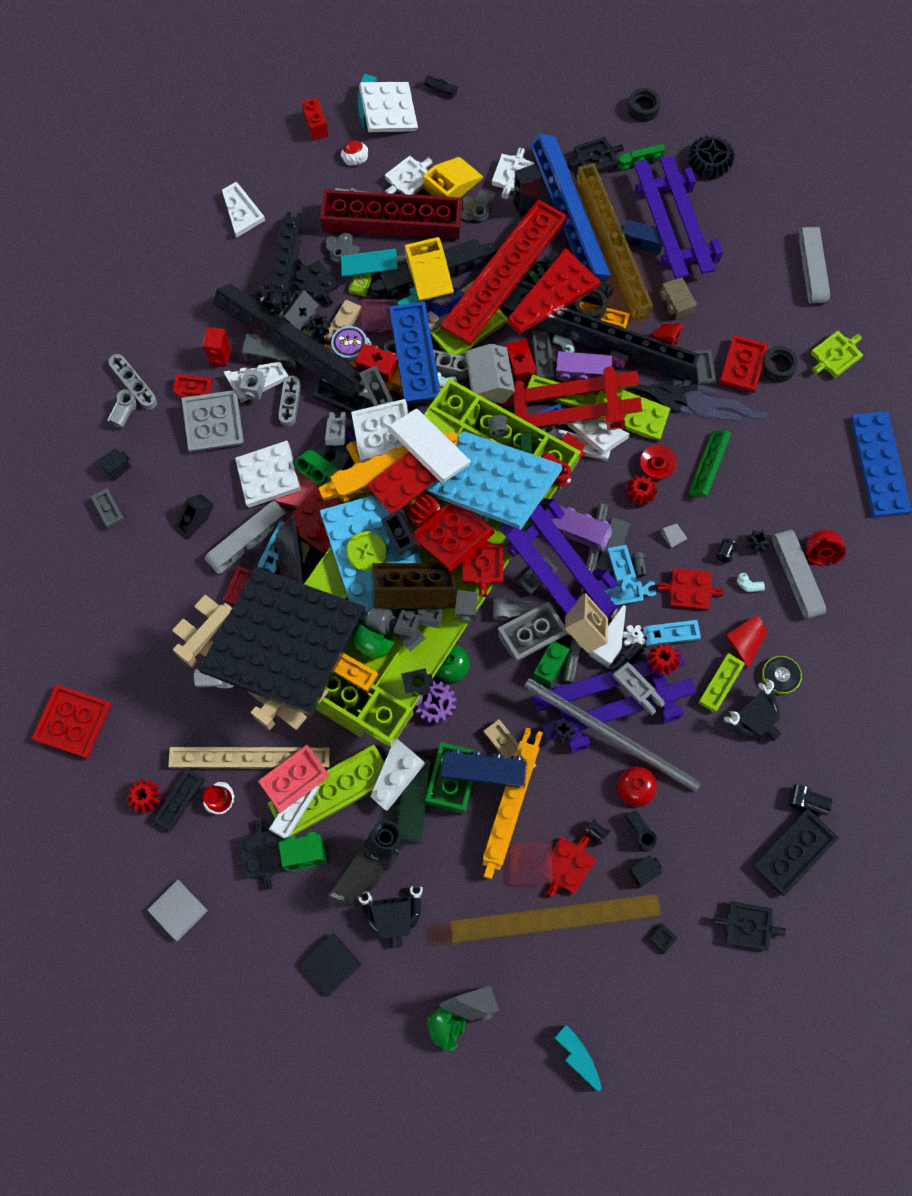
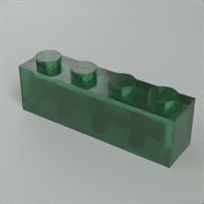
M422 759L426 764L400 794L402 795L401 803H397L396 815H399V821L395 824L401 831V842L422 843L426 810L425 800L428 793L431 760Z

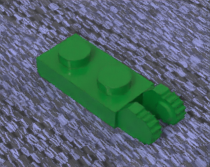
M663 144L622 154L619 157L617 168L621 171H626L631 166H634V162L646 160L648 162H658L660 158L664 157L665 147Z

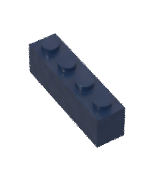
M451 749L450 752L444 753L441 775L444 779L525 788L528 763L523 761V757L511 756V759H505L500 754H491V757L483 756V753L471 751L470 754H462L463 751L458 749Z

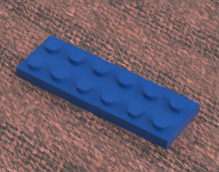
M425 302L389 306L404 399L407 405L434 401L440 392Z
M889 412L852 415L850 419L872 517L910 515L912 509Z

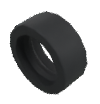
M640 88L631 93L628 102V113L633 119L640 122H648L657 116L660 108L658 93L649 88ZM646 100L652 103L654 107L642 110L635 106L634 103Z
M597 288L573 302L574 311L599 320L606 313L607 298ZM584 299H594L600 303V309L595 312H587L580 307V302Z
M773 347L764 356L762 372L773 382L788 381L793 377L798 367V358L787 347ZM773 357H781L789 363L790 369L785 372L777 371L770 366L769 361Z

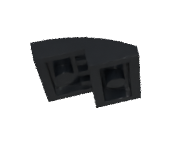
M333 933L300 965L328 997L362 964Z

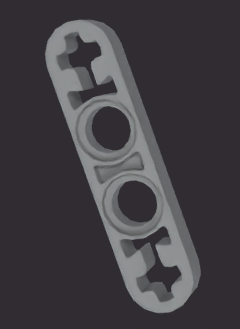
M115 354L111 356L109 365L126 388L131 391L144 409H154L157 405V399L149 387L122 355ZM117 361L121 363L123 367L122 369H120V367L117 364H115ZM130 372L133 374L130 379L123 378L125 373ZM136 385L143 386L142 390L138 392L133 389ZM144 395H146V397H147L149 400H151L150 403H148L147 401H145V399H144V397H143Z

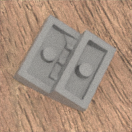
M177 880L148 909L152 916L176 941L208 911L180 880Z

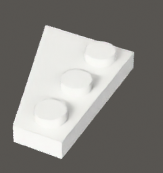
M237 182L222 190L236 238L265 221L264 215Z
M280 362L258 365L257 368L251 369L264 373L266 382L263 392L284 382L285 378L288 377ZM241 368L240 371L235 372L225 371L224 374L232 389L237 391L239 401L242 403L248 400L242 396L240 384L247 368Z
M599 419L566 424L602 455L629 437V433L621 429L607 431L606 422Z
M397 739L392 748H390L370 797L383 809L388 810L426 763Z

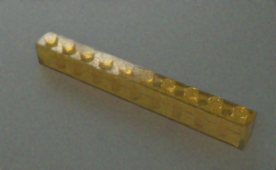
M592 163L580 166L577 172V183L633 322L651 316L653 304L596 165Z
M658 894L455 920L450 921L454 945L658 918L661 916Z

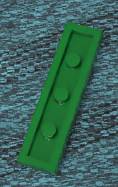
M728 430L712 431L689 490V494L692 497L708 496L731 435Z

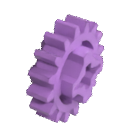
M433 681L434 686L430 687L431 693L422 695L415 707H419L416 710L417 714L422 713L421 720L428 718V724L435 720L436 725H438L440 719L446 722V716H453L451 710L456 711V706L452 704L457 703V699L452 698L455 692H449V685L444 688L443 682L436 685L435 681ZM427 695V701L422 704L423 698ZM432 697L436 702L439 701V708L432 704ZM449 701L448 707L444 711L443 706Z

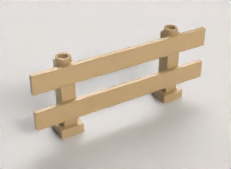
M204 595L194 606L208 618L206 622L197 630L185 619H182L172 630L186 642L183 647L177 644L173 651L191 668L197 663L195 656L198 653L204 657L206 656L213 644L211 639L221 629L232 610L226 603L219 606L207 595ZM325 689L319 703L329 693L328 690ZM249 692L264 704L261 709L256 706L251 711V714L268 730L275 725L273 718L276 715L295 730L307 718L300 711Z

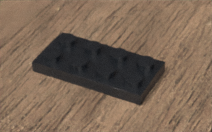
M806 809L752 867L784 897L839 837L815 814Z

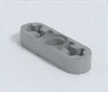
M288 376L283 382L278 417L280 423L285 427L292 426L297 416L301 385L299 379L295 376ZM291 383H295L292 389L293 392H290L289 385H291ZM293 398L295 401L293 404L287 405L285 400ZM287 410H289L290 417L288 418V420H285L284 418L287 416Z

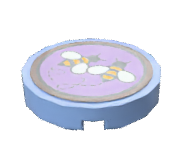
M353 326L340 328L334 333L331 340L334 353L347 361L355 360L364 343L368 344L364 332Z

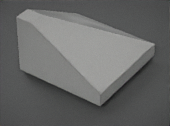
M678 524L662 529L661 534L671 548L687 540Z

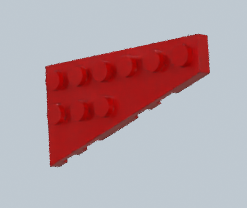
M565 248L510 315L508 324L518 334H521L598 288L601 281Z

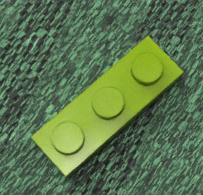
M728 653L698 703L716 713L745 663Z

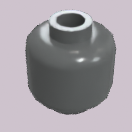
M372 607L365 613L363 622L370 631L386 635L395 626V616H393L392 611L389 609Z

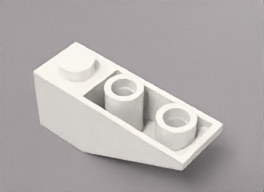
M624 605L620 610L616 609L611 616L613 620L608 625V643L589 654L590 657L608 669L619 655L622 647L626 606Z

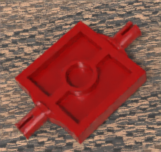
M485 541L463 560V584L479 585V597H482V589L484 590V597L487 596V585L503 584V543Z
M673 568L670 583L658 582L657 590L669 591L670 607L709 610L711 596L723 597L724 593L723 588H712L711 572Z
M582 835L578 844L571 843L561 837L540 869V873L548 877L552 883L547 892H545L548 896L550 894V897L553 898L558 888L566 889L575 895L595 864L596 859L584 849L590 840L589 837L586 838V835Z

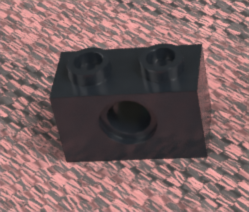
M320 437L312 451L325 460L334 458L328 462L339 470H347L353 462L348 450L339 446L326 445L325 440Z
M397 510L381 519L400 556L407 559L422 550L412 527L401 511Z

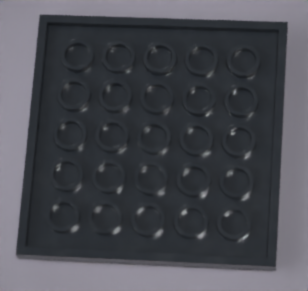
M255 566L198 670L202 674L312 716L365 612V606Z

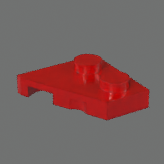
M176 374L173 392L181 398L211 394L213 380L212 378Z

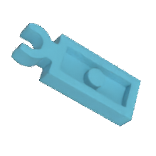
M627 545L608 548V556L616 583H622V594H626V587L632 588L633 593H635L636 584L634 581L636 580V575Z
M640 580L634 581L636 584L635 593H633L632 588L626 587V594L623 595L621 592L622 584H617L613 589L606 588L604 590L615 605L644 600V594L648 596L656 595V591H648L649 586L655 585V582L651 580L646 581L644 585L641 584Z

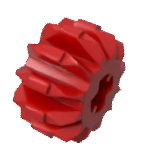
M644 474L641 475V478L635 475L633 480L630 479L628 481L625 491L628 492L627 499L633 498L632 504L637 501L640 507L643 502L649 505L650 501L655 500L658 489L655 488L656 482H651V476L646 479Z
M427 494L419 496L409 506L407 518L413 525L420 527L440 510V505Z
M660 642L657 643V647L652 646L651 652L647 654V658L650 659L647 662L648 666H653L652 672L658 670L659 676L664 671L667 675H670L671 671L676 672L678 669L677 665L681 663V660L678 659L680 652H674L676 647H668V642L665 643V646H662Z
M140 779L139 785L133 782L134 788L127 789L131 793V795L126 796V800L130 801L128 806L130 808L134 807V811L137 813L142 810V813L146 814L148 808L152 811L155 810L153 804H160V801L156 799L161 796V793L157 791L159 786L157 784L153 785V781L150 779L147 782L144 779ZM142 793L147 795L145 799L140 798Z

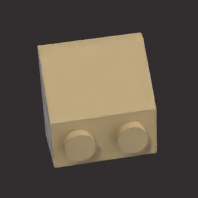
M585 593L567 613L564 628L567 634L576 640L579 647H583L587 653H590L608 643V617Z

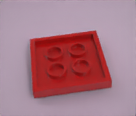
M317 484L288 520L295 517L300 539L324 556L331 545L320 510L344 503L337 498L324 501L319 491L320 486Z
M447 503L414 531L421 547L450 572L495 534L494 529L475 513L451 503Z
M56 684L32 736V740L89 759L112 704Z

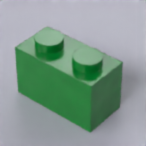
M555 641L550 643L534 672L533 680L550 688L563 666L570 649Z

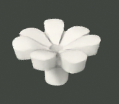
M632 625L626 627L628 632H623V638L626 639L624 641L625 646L633 645L635 642H638L641 646L646 644L643 638L647 636L644 634V631H641L640 625L635 626V628Z

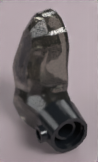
M385 820L377 822L363 847L340 878L325 904L334 909L349 907L376 887L384 873L389 871L395 864L400 851L405 845L401 842V831L395 823Z

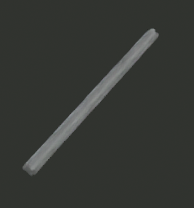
M599 504L596 520H606V512L608 510L606 506L608 505ZM590 547L586 567L592 573L597 566L599 550ZM573 637L563 679L565 683L574 682L572 678H574L576 673L574 671H576V662L580 652V647Z
M528 679L525 683V689L536 692V695H540L542 699L545 698L546 702L549 700L551 704H555V707L564 709L563 712L566 711L568 715L575 716L574 719L577 717L578 721L581 720L583 724H588L587 727L589 726L590 728L592 726L594 730H598V733H603L602 736L611 738L610 741L613 740L617 745L620 744L622 745L621 747H626L625 750H631L630 753H635L634 755L636 756L639 755L643 760L646 759L645 762L648 761L650 762L649 764H654L653 767H659L658 770H663L664 774L667 772L669 776H673V779L682 781L681 784H687L686 786L688 788L691 787L692 791L694 789L696 791L701 785V782H697L695 778L693 779V777L682 772V770L680 771V769L673 765H669V762H665V760L654 755V753L652 754V752L641 747V745H637L628 737L626 738V736L624 737V735L613 730V728H609L605 723L600 722V720L598 721V719L596 720L592 715L590 716L585 711L583 712V710L570 704V702L568 703L564 698L562 699L557 694L555 695L551 690H547V688L542 687L536 681Z

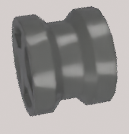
M497 415L489 418L488 425L491 427V437L502 438L509 434V428L506 426V416Z

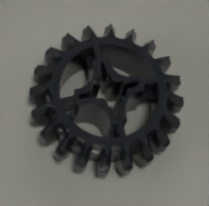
M714 134L712 137L706 135L703 138L700 136L690 147L688 154L689 165H691L692 170H696V174L701 173L702 177L705 175L709 179L711 176L715 179L718 175L722 177L724 173H728L733 165L735 158L734 148H731V143H727L726 139L721 140V136L718 138Z

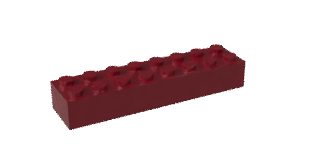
M324 190L320 217L322 231L459 239L462 198Z

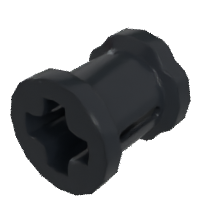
M723 538L720 551L716 553V558L721 562L731 563L733 552L738 547V544L734 540Z
M593 819L584 834L590 835L601 845L611 830L604 829L596 823V819ZM593 829L597 830L601 835L593 831Z

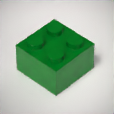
M316 832L305 833L304 837L301 838L288 836L283 838L284 841L278 842L282 867L287 872L328 864L324 839L320 834L316 835Z

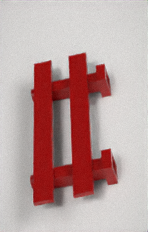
M612 366L603 369L604 376L526 389L524 382L516 381L513 383L514 393L504 404L494 402V404L500 407L514 405L516 416L538 428L605 418L607 431L626 428L625 414L643 412L641 397L618 400L617 389L639 385L638 372L631 371L615 374V369ZM606 391L607 402L527 415L526 403Z

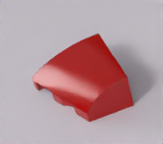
M757 614L726 635L725 638L736 650L738 659L745 663L746 669L750 667L767 631Z

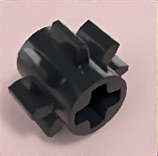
M551 252L548 256L544 255L542 267L545 271L560 256L559 253Z
M317 314L314 318H310L311 324L308 327L309 331L313 332L314 337L317 335L323 338L325 333L329 334L331 323L327 321L326 315L321 316Z
M763 529L758 532L753 530L751 535H748L746 538L749 541L747 548H751L753 553L756 551L763 553L765 547L768 548L771 544L767 541L770 535H766Z
M565 718L559 723L554 721L556 728L551 729V733L555 734L553 741L559 740L562 745L567 740L572 742L573 738L571 735L576 734V730L571 729L573 722L568 723L565 721ZM561 729H565L566 734H562Z

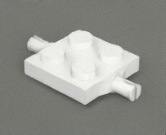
M518 148L516 156L501 155L492 179V185L504 189L501 194L502 198L505 197L507 199L510 191H514L515 171L534 164V162L522 158L525 153L523 148L522 150Z
M411 156L407 157L385 174V179L392 185L385 190V193L393 194L397 191L401 194L415 195L423 189V175L428 172L426 168L433 163L432 160L428 157L420 163Z

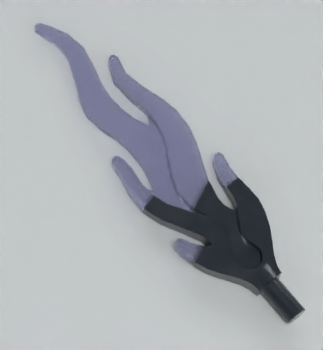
M679 380L664 381L658 384H650V386L639 384L634 387V391L647 393V396L654 399L658 404L669 407L670 411L684 413L691 416L692 410H694L698 414L711 419H735L739 422L742 421L743 418L737 413L717 410L719 408L732 409L751 418H762L769 415V412L753 411L735 399H720L706 396L704 394L716 396L717 394L716 390L706 386L687 385L680 387L682 381Z

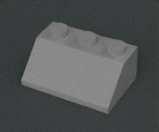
M488 344L466 351L465 356L471 391L489 401L504 404L515 391L507 347Z
M549 601L498 628L499 639L507 652L517 661L567 635L564 624Z

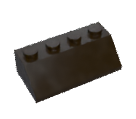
M372 563L373 608H455L458 589L454 569L450 572L440 563Z

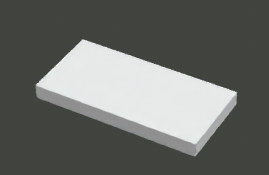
M418 409L413 410L388 427V431L441 483H444L470 465L471 461Z

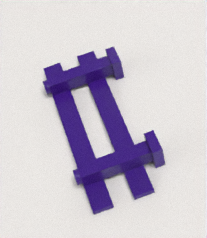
M673 156L660 158L665 177L654 179L647 160L634 162V167L640 181L639 184L635 185L636 194L646 197L665 250V255H661L662 266L671 267L675 279L689 276L685 265L688 263L697 262L701 274L715 272L714 264L719 263L723 250L718 238L711 239L709 245L705 243L687 194L693 192L696 184L692 168H685L683 174H680ZM671 191L692 248L680 250L659 193Z
M543 498L529 517L530 521L521 530L507 524H503L499 528L509 541L506 551L513 557L517 554L522 557L564 611L560 618L564 624L567 613L585 593L608 619L618 609L604 591L606 588L613 589L617 585L608 570L596 568L591 573L552 520L554 518L561 519L565 515L555 499ZM539 533L543 535L584 589L576 599L572 597L531 543Z
M680 653V657L678 659L681 660L680 665H677V667L685 665L683 657ZM645 658L644 661L633 664L632 666L643 678H650L655 692L663 699L665 703L662 706L663 712L661 714L663 724L681 719L684 710L682 705L677 707L674 700L697 693L692 679L689 678L668 685L664 674L659 676L658 670L652 672L653 666H648L647 664L650 659ZM614 670L564 687L563 685L555 686L551 692L562 697V699L564 698L569 703L570 701L621 685L613 677V674L617 671ZM540 695L531 697L536 712L555 707V704H551L549 700L546 702L545 698H540ZM651 696L646 699L653 707L658 706ZM633 697L586 711L585 713L590 714V716L592 715V717L596 718V720L598 719V721L600 720L602 723H606L645 709L642 704L640 705ZM559 709L562 719L557 722H562L563 718H565L566 722H573L571 729L576 730V734L571 735L573 738L572 742L568 743L570 754L589 749V737H583L581 730L589 728V726L587 727L588 724H583V721H578L577 717L574 719L575 716L572 717V715H568V712H563L564 709ZM554 722L542 725L547 741L554 739L555 734L551 733V729L556 728ZM561 729L562 734H566L565 729Z

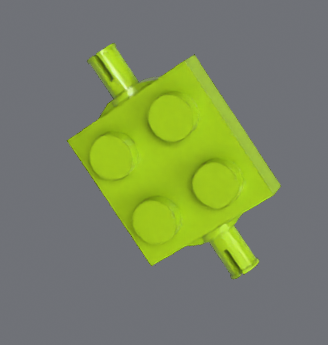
M839 331L835 332L812 350L811 355L819 362V364L812 368V371L818 374L821 370L826 369L834 378H837L862 358L863 354L855 345L862 340V337L856 334L849 339L844 337Z

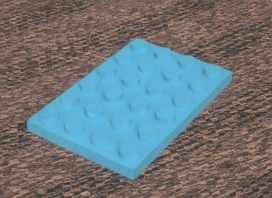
M463 431L457 440L458 445L456 447L471 461L470 465L444 483L438 480L423 493L521 530L562 471L561 464Z
M374 495L320 510L348 600L365 606V612L360 622L363 621L365 613L373 607L372 571L364 572L357 570L348 561L346 549L352 536L364 531L379 535L385 542L387 549L386 558L383 563H421L418 552L407 559H404L397 553L381 519L390 514ZM386 608V609H389L390 611L395 612V611L401 610L402 608Z

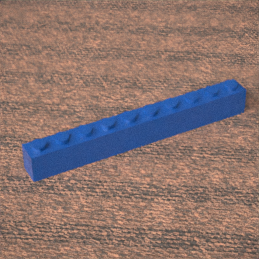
M539 133L530 146L555 209L567 215V219L562 227L573 255L599 280L606 281L611 276V273L556 137Z

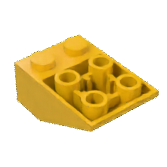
M457 157L437 164L423 175V189L432 196L460 198L483 179V176L462 158Z
M439 237L405 245L406 260L419 301L454 293Z

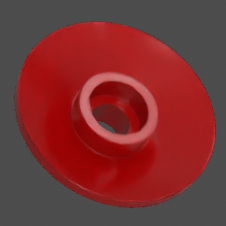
M653 445L643 451L640 458V466L647 476H651L653 479H665L675 472L677 457L670 448L663 445Z

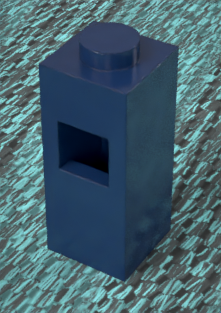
M628 219L625 226L621 225L619 236H621L620 244L656 254L661 253L663 244L656 227Z

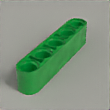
M312 450L305 451L295 460L296 468L320 487L330 482V476L340 471ZM367 494L362 495V496H360V497H357V498H355V499H353V500H350V501H348V502H351V501H354V500H358V499H361V498H365V497L367 496Z

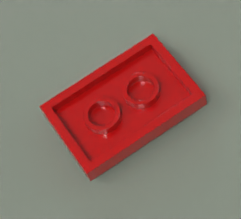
M733 335L719 384L755 393L768 344Z
M409 451L367 484V488L389 514H392L397 510H402L437 482L438 479Z

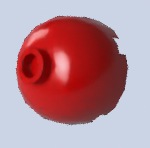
M820 530L813 533L806 544L808 560L814 565L826 566L825 563L832 562V565L840 562L846 554L844 540L833 530Z
M638 766L628 768L622 772L617 780V794L629 807H645L652 802L656 795V778L646 768Z

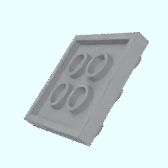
M236 390L182 398L189 452L244 445Z

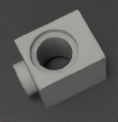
M245 369L240 384L242 396L250 400H260L266 382L263 372Z

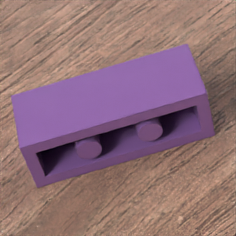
M558 351L555 379L566 382L569 380L575 381L604 376L603 369L612 366V356Z
M560 506L565 515L561 519L554 518L552 521L562 535L603 552L613 533L610 524L603 519L596 520L587 513H578L571 507Z

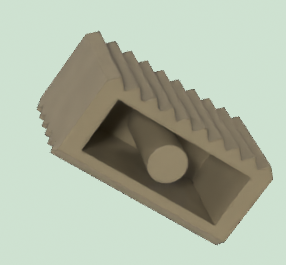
M683 278L674 279L662 284L660 297L662 301H666L668 312L674 316L675 320L695 313L697 303Z

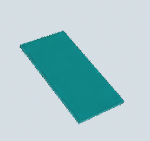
M396 249L341 256L342 277L397 270L398 258Z

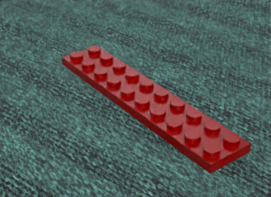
M537 200L442 322L441 329L471 346L565 223L567 215Z

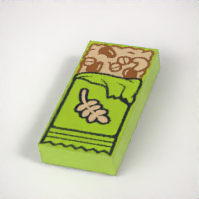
M375 273L354 275L349 293L366 297Z

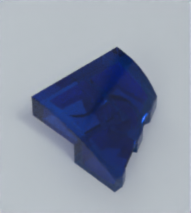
M453 287L454 293L431 298L427 304V309L438 317L452 311L453 305L457 304L465 293Z

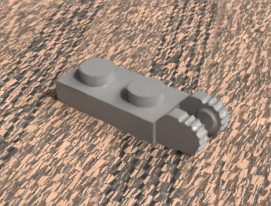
M330 412L326 427V445H344L346 413L341 412L340 418H335L334 412Z
M629 662L613 674L614 679L640 705L642 704L649 714L653 715L656 710L646 700L648 697L651 696L652 700L660 707L665 704L663 699L655 692V689Z

